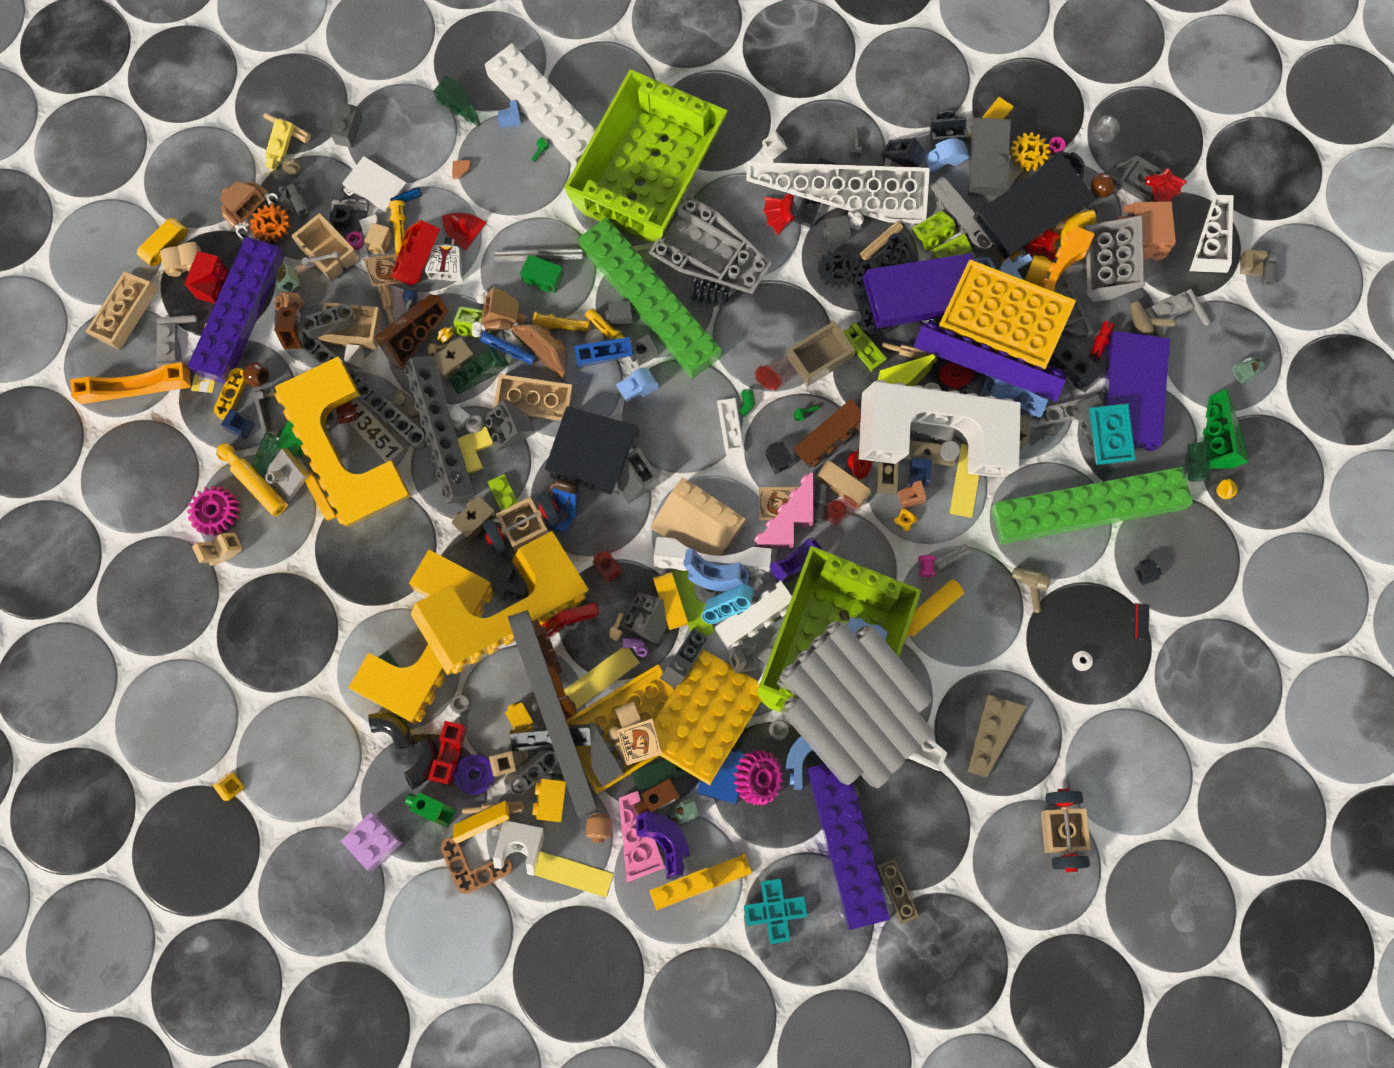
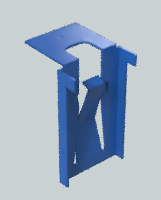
M554 485L553 500L559 509L556 512L559 516L561 504V510L567 511L568 509V517L566 521H560L554 526H551L549 523L548 527L567 533L572 519L577 514V492L574 495L555 489ZM570 496L569 505L567 507L568 498Z

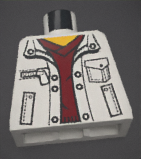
M446 237L444 238L443 245L433 246L425 268L428 279L463 282L462 254L459 247L454 246L455 240L453 238Z

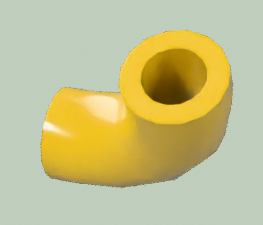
M1094 210L1076 213L1066 221L1061 231V247H1064L1066 243L1063 239L1067 231L1071 232L1073 226L1085 230L1087 225L1096 224Z

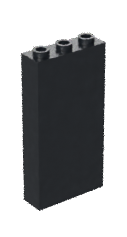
M1061 155L978 209L973 218L1006 260L1089 206L1095 199L1092 190L1082 181L1081 176L1072 168L1071 163Z

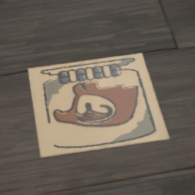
M397 255L363 258L373 287L402 283L391 277Z
M759 487V520L776 518L779 514L777 512L779 507L783 503L787 504L791 499L789 498L791 492L799 487Z
M652 719L617 730L626 765L662 754Z

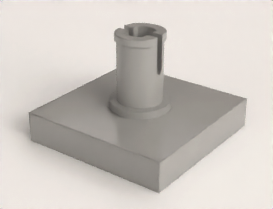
M288 448L280 450L264 473L266 481L275 488L286 502L291 501L309 477Z

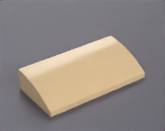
M124 271L85 332L121 350L159 289L150 281Z
M499 374L494 407L503 399H507L530 417L561 421L566 406L571 407L574 386L572 384Z

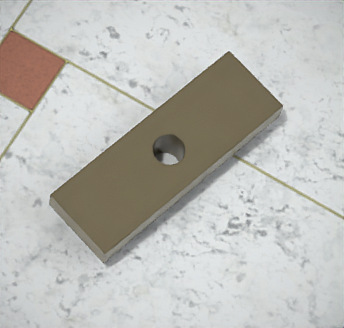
M910 440L909 454L903 458V460L912 461V458L931 459V464L955 466V460L946 461L941 457L940 449L942 445Z
M896 859L876 866L899 923L903 924L920 917ZM896 887L901 889L900 895L895 894L894 890Z

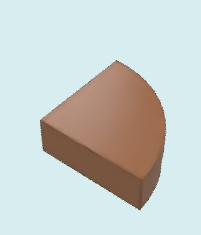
M471 160L453 161V180L462 178L470 170Z

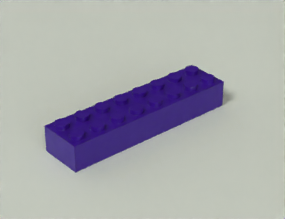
M245 236L187 366L195 375L225 384L230 371L237 367L276 278L277 270L284 260L285 256L278 246Z
M933 320L924 321L914 344V347L1056 402L1066 381V374L1060 368L1053 367L1051 369L1046 367V369H1043L1021 358H1015L1008 353L995 350L983 343L975 342L968 337H962L955 332L939 327V323Z
M826 764L808 768L807 774L848 930L890 920L854 783L852 782L849 785L841 783Z

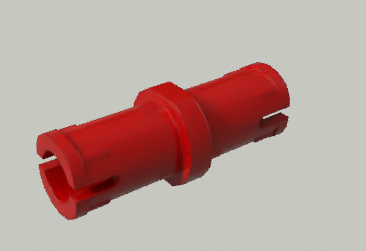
M1109 321L1103 322L1099 334L1094 339V346L1089 353L1091 357L1096 354L1095 359H1101L1106 345L1109 344V338L1115 324L1111 323L1109 325Z

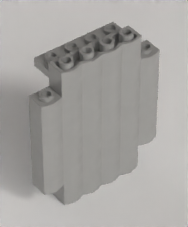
M834 621L830 623L823 632V635L816 637L809 646V649L802 651L794 663L788 665L779 677L780 679L777 681L781 688L790 690L794 697H790L785 701L784 707L780 711L839 781L846 785L851 784L861 774L870 786L879 788L933 733V729L919 714L929 705L932 697L873 626H862L854 635L844 622Z

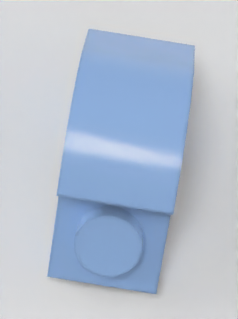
M955 138L937 143L936 148L924 156L928 168L933 173L947 164L957 166L970 158L965 143Z
M1021 254L1013 259V262L1008 257L1000 266L999 271L1023 280L1018 271L1030 264L1033 259L1029 254L1026 256Z
M646 367L633 371L630 377L616 384L617 389L626 402L639 394L645 397L659 389L657 381Z

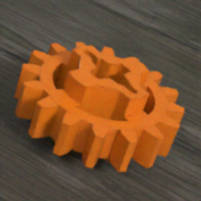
M271 204L270 208H267L264 205L263 210L257 208L258 213L252 214L254 219H250L252 224L250 229L260 241L265 239L267 243H270L271 240L276 243L277 238L283 239L282 234L288 235L286 228H291L288 223L290 218L280 206L275 208Z

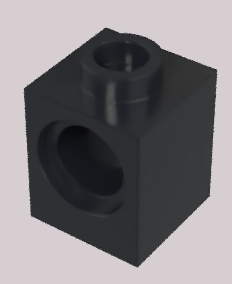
M775 442L767 447L765 456L775 475L792 467L793 461L783 442L779 444Z

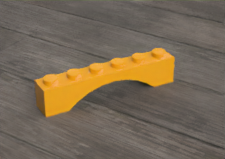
M1073 226L1071 232L1067 231L1063 239L1066 243L1064 247H1059L1056 254L1058 260L1056 263L1052 262L1048 273H1051L1049 279L1045 278L1041 287L1054 292L1055 284L1060 275L1070 265L1085 257L1095 234L1077 226Z
M182 362L163 365L151 372L135 376L116 378L88 376L70 379L71 397L79 404L191 387L190 370Z

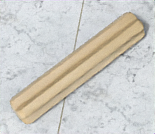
M898 221L895 222L860 253V259L863 261L869 260L887 244L890 235L894 233L899 234L903 230V225Z

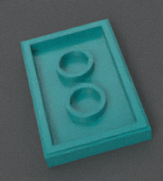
M1129 403L1089 408L1096 465L1135 461Z

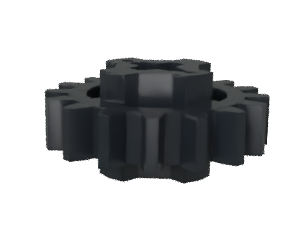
M835 249L833 254L829 250L827 256L822 255V261H819L818 264L820 280L825 279V285L831 283V288L837 285L838 289H841L842 284L848 287V281L853 283L854 277L857 275L858 265L855 264L856 258L851 259V253L846 255L845 250L838 253V250Z

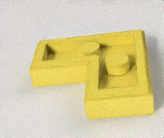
M486 427L477 433H469L457 438L468 475L483 469L477 452L494 445Z

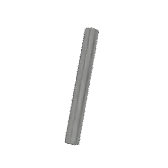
M582 248L494 251L493 258L495 262L526 261L528 255H532L543 260L583 259L584 251Z

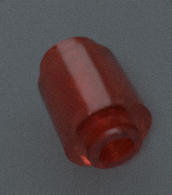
M767 365L758 367L754 373L756 375L755 380L767 390H772L773 392L779 388L783 381L780 375Z
M838 500L832 501L827 508V519L834 524L841 523L846 515V505Z

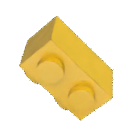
M540 779L539 783L536 782L535 795H538L537 803H533L532 815H535L536 820L561 822L565 781Z

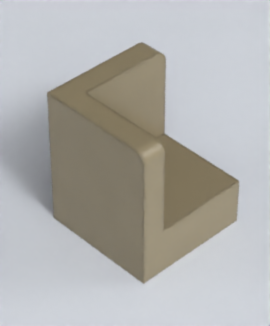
M1245 250L1240 257V274L1261 276L1263 274V261L1268 256V251Z

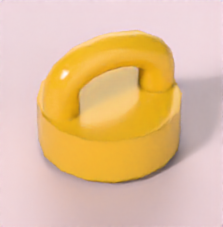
M1231 479L1221 481L1216 489L1217 494L1222 499H1231L1238 490L1236 483Z

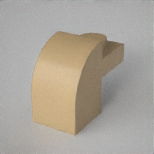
M236 533L220 534L212 542H197L192 546L199 563L209 562L210 566L221 564L233 558L243 549Z
M510 750L489 756L493 776L516 771L515 768L529 757L527 750Z

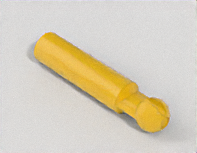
M223 443L217 447V457L231 465L230 471L274 517L279 516L286 510L288 503L245 458L239 459L235 455V449L232 445Z
M951 579L915 609L906 638L908 636L914 637L964 594V590L958 582Z

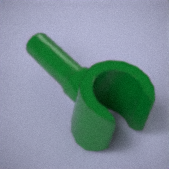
M544 137L539 138L536 143L539 148L531 159L533 162L537 160L543 151L549 149V144Z
M818 405L805 409L797 408L794 412L795 421L805 420V414L819 409Z

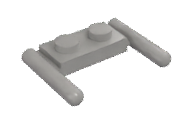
M1192 289L1145 309L1149 318L1173 319L1194 308L1204 326H1208L1211 323ZM1153 326L1157 337L1167 338L1160 326Z
M197 315L157 318V369L163 365L180 362L186 367L188 366L190 359L177 361V324L197 322Z

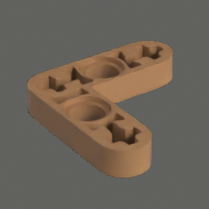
M446 838L441 844V851L455 885L461 893H472L508 876L513 870L512 862L506 858L504 861L505 864L508 863L506 872L503 870L495 872L498 875L497 877H495L494 871L490 868L493 865L494 869H496L494 861L471 871L460 843H456L453 838ZM448 842L456 845L453 848L454 853H460V856H456L451 860L449 859V857H452L453 855L451 851H446V848L448 847ZM456 860H461L464 863V868L459 872L453 869V864ZM482 870L490 872L488 881L483 882L480 880L479 875ZM466 871L468 875H464L466 881H471L468 890L461 887L464 884L462 877L457 879V875H462Z

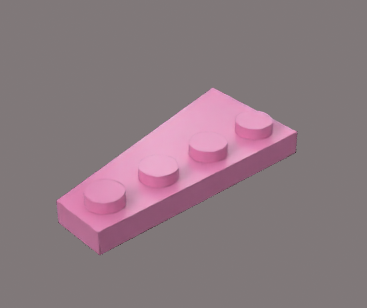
M638 791L619 798L627 882L665 868L656 841L647 837H637L636 816H638V813L633 804L641 801Z

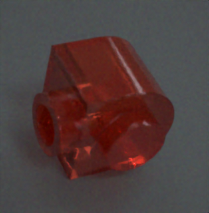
M352 400L336 407L340 425L356 422V418L359 417L357 407L352 405Z

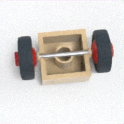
M546 492L537 495L540 510L536 509L531 497L497 513L496 516L503 527L501 530L492 519L485 521L483 526L487 532L485 537L489 545L493 544L498 553L505 551L507 548L504 543V536L507 535L514 551L517 552L520 547L549 533L541 517L544 516V518L548 519L551 526L558 524L560 518L556 512L559 509L555 501H551Z
M1070 788L1057 789V792L1047 793L1045 796L1047 805L1062 807L1061 810H1045L1041 812L1044 852H1065L1061 857L1052 858L1053 869H1065V872H1078L1080 868L1090 867L1089 856L1072 854L1074 852L1091 850L1087 810L1069 808L1073 804L1083 803V793L1081 791H1070Z

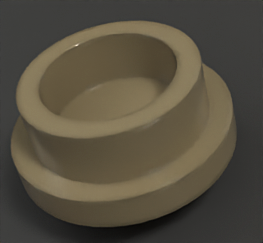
M289 157L282 164V168L289 174L300 172V162L295 158Z

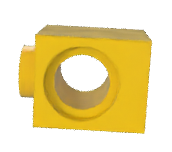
M522 702L511 704L507 707L508 710L504 712L514 730L529 729L535 726L533 719Z

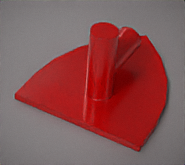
M450 213L442 215L446 234L449 238H453L455 240L454 243L465 251L486 224L484 220L472 214Z

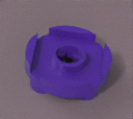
M475 754L461 759L454 773L455 783L458 788L469 795L485 793L495 781L490 761L483 756ZM474 769L476 772H480L477 780L474 778L470 779Z

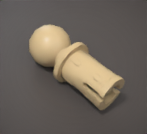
M614 726L608 730L607 735L610 741L615 742L613 749L617 750L622 764H625L617 732L621 728Z

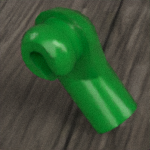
M744 389L741 392L745 404L738 412L743 417H746L756 404L754 392L751 389Z

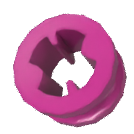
M1054 137L1049 142L1048 150H1050L1051 155H1055L1065 148V141L1060 137ZM1058 144L1057 146L1060 147L1059 149H1056L1055 147H1053V145Z
M355 231L347 235L346 241L354 250H359L363 247L364 239L359 232ZM354 238H357L356 244L352 242Z

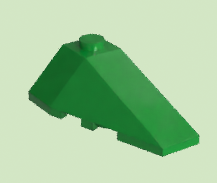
M1225 389L1210 395L1206 412L1207 424L1206 428L1203 429L1204 441L1203 445L1200 446L1202 467L1204 469H1232L1248 463L1246 444L1229 391Z

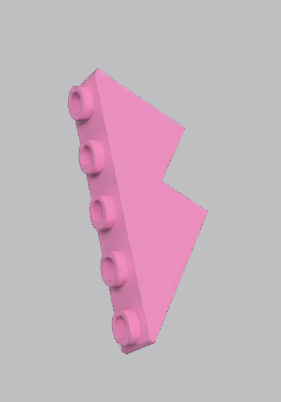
M810 473V475L806 474L800 482L802 485L791 492L789 495L791 499L787 504L783 503L777 511L779 514L776 518L772 517L766 524L768 528L765 532H760L754 540L757 543V547L793 549L794 527H812L813 473Z

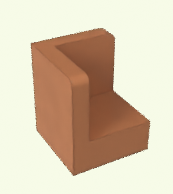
M921 481L914 482L912 487L898 490L897 492L902 509L924 504L927 499Z

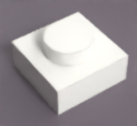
M457 404L449 411L453 426L458 431L465 425V421L471 417Z

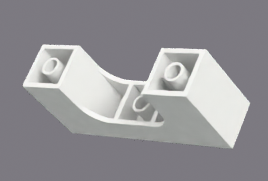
M884 380L873 382L862 392L859 459L896 464L909 454L911 422L953 427L963 433L968 442L967 474L1004 478L1019 469L1020 402H1014L1010 398L1001 400L996 399L994 396L980 397L975 393L945 392L940 388L924 389L920 385L910 387L905 386L904 383L889 384Z

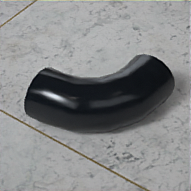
M372 713L368 715L371 732H384L388 734L393 740L394 749L413 747L414 742L410 729L401 718L390 713Z
M432 737L413 745L417 753V762L411 769L404 772L405 779L411 790L418 788L428 780L433 760L437 759V752Z

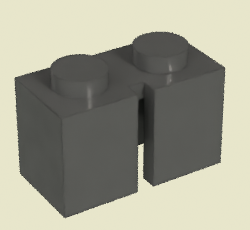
M340 103L336 115L337 120H334L330 135L336 145L352 148L362 115L358 106Z

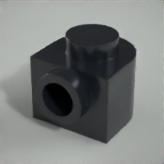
M333 205V211L330 212L329 216L330 222H332L335 228L350 227L354 221L350 209L345 205Z
M1150 558L1140 561V565L1134 568L1137 578L1142 585L1159 580L1161 575L1160 567L1154 560L1151 561Z

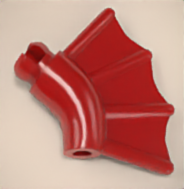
M1165 169L1161 174L1145 177V180H1147L1145 185L1152 187L1154 202H1170L1173 196L1181 194L1182 186L1187 183L1186 180L1173 175L1170 169Z
M790 193L785 194L783 199L764 197L766 204L763 213L767 216L766 224L775 230L776 235L783 230L788 222L791 223L796 218L792 213L794 196Z
M1048 232L1027 246L1025 256L1027 254L1030 256L1045 255L1048 260H1054L1056 258L1055 243L1060 236L1056 232Z

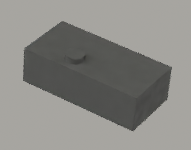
M974 117L970 137L969 195L1000 196L1006 192L1008 188L1011 120Z

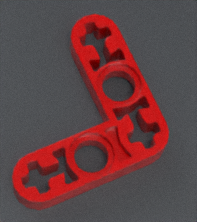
M596 603L563 610L551 617L542 626L546 627L549 636L547 638H551L565 625L591 619L598 615L600 611Z

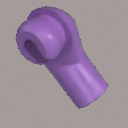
M622 639V648H632L640 657L647 656L649 652L648 647L641 639Z

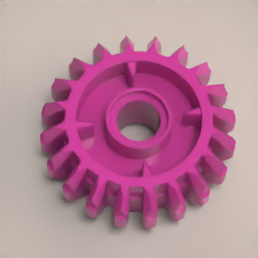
M211 486L210 490L204 487L203 493L197 491L199 495L197 498L192 496L194 502L188 503L192 509L187 510V513L190 515L188 520L192 522L191 526L196 528L197 532H203L205 536L211 534L213 537H216L217 532L223 534L224 529L230 531V525L236 526L233 520L239 519L236 513L241 512L237 507L240 504L235 500L236 496L231 494L230 490H224L221 486L218 488ZM217 508V511L211 514L212 509Z
M753 750L750 753L744 754V758L739 759L740 765L735 766L738 770L737 773L733 774L737 777V780L733 783L738 785L735 791L740 792L739 797L753 805H765L767 802L773 801V797L779 796L777 790L782 789L780 782L784 781L781 779V775L784 772L780 771L782 765L777 763L778 758L773 757V754L764 750Z

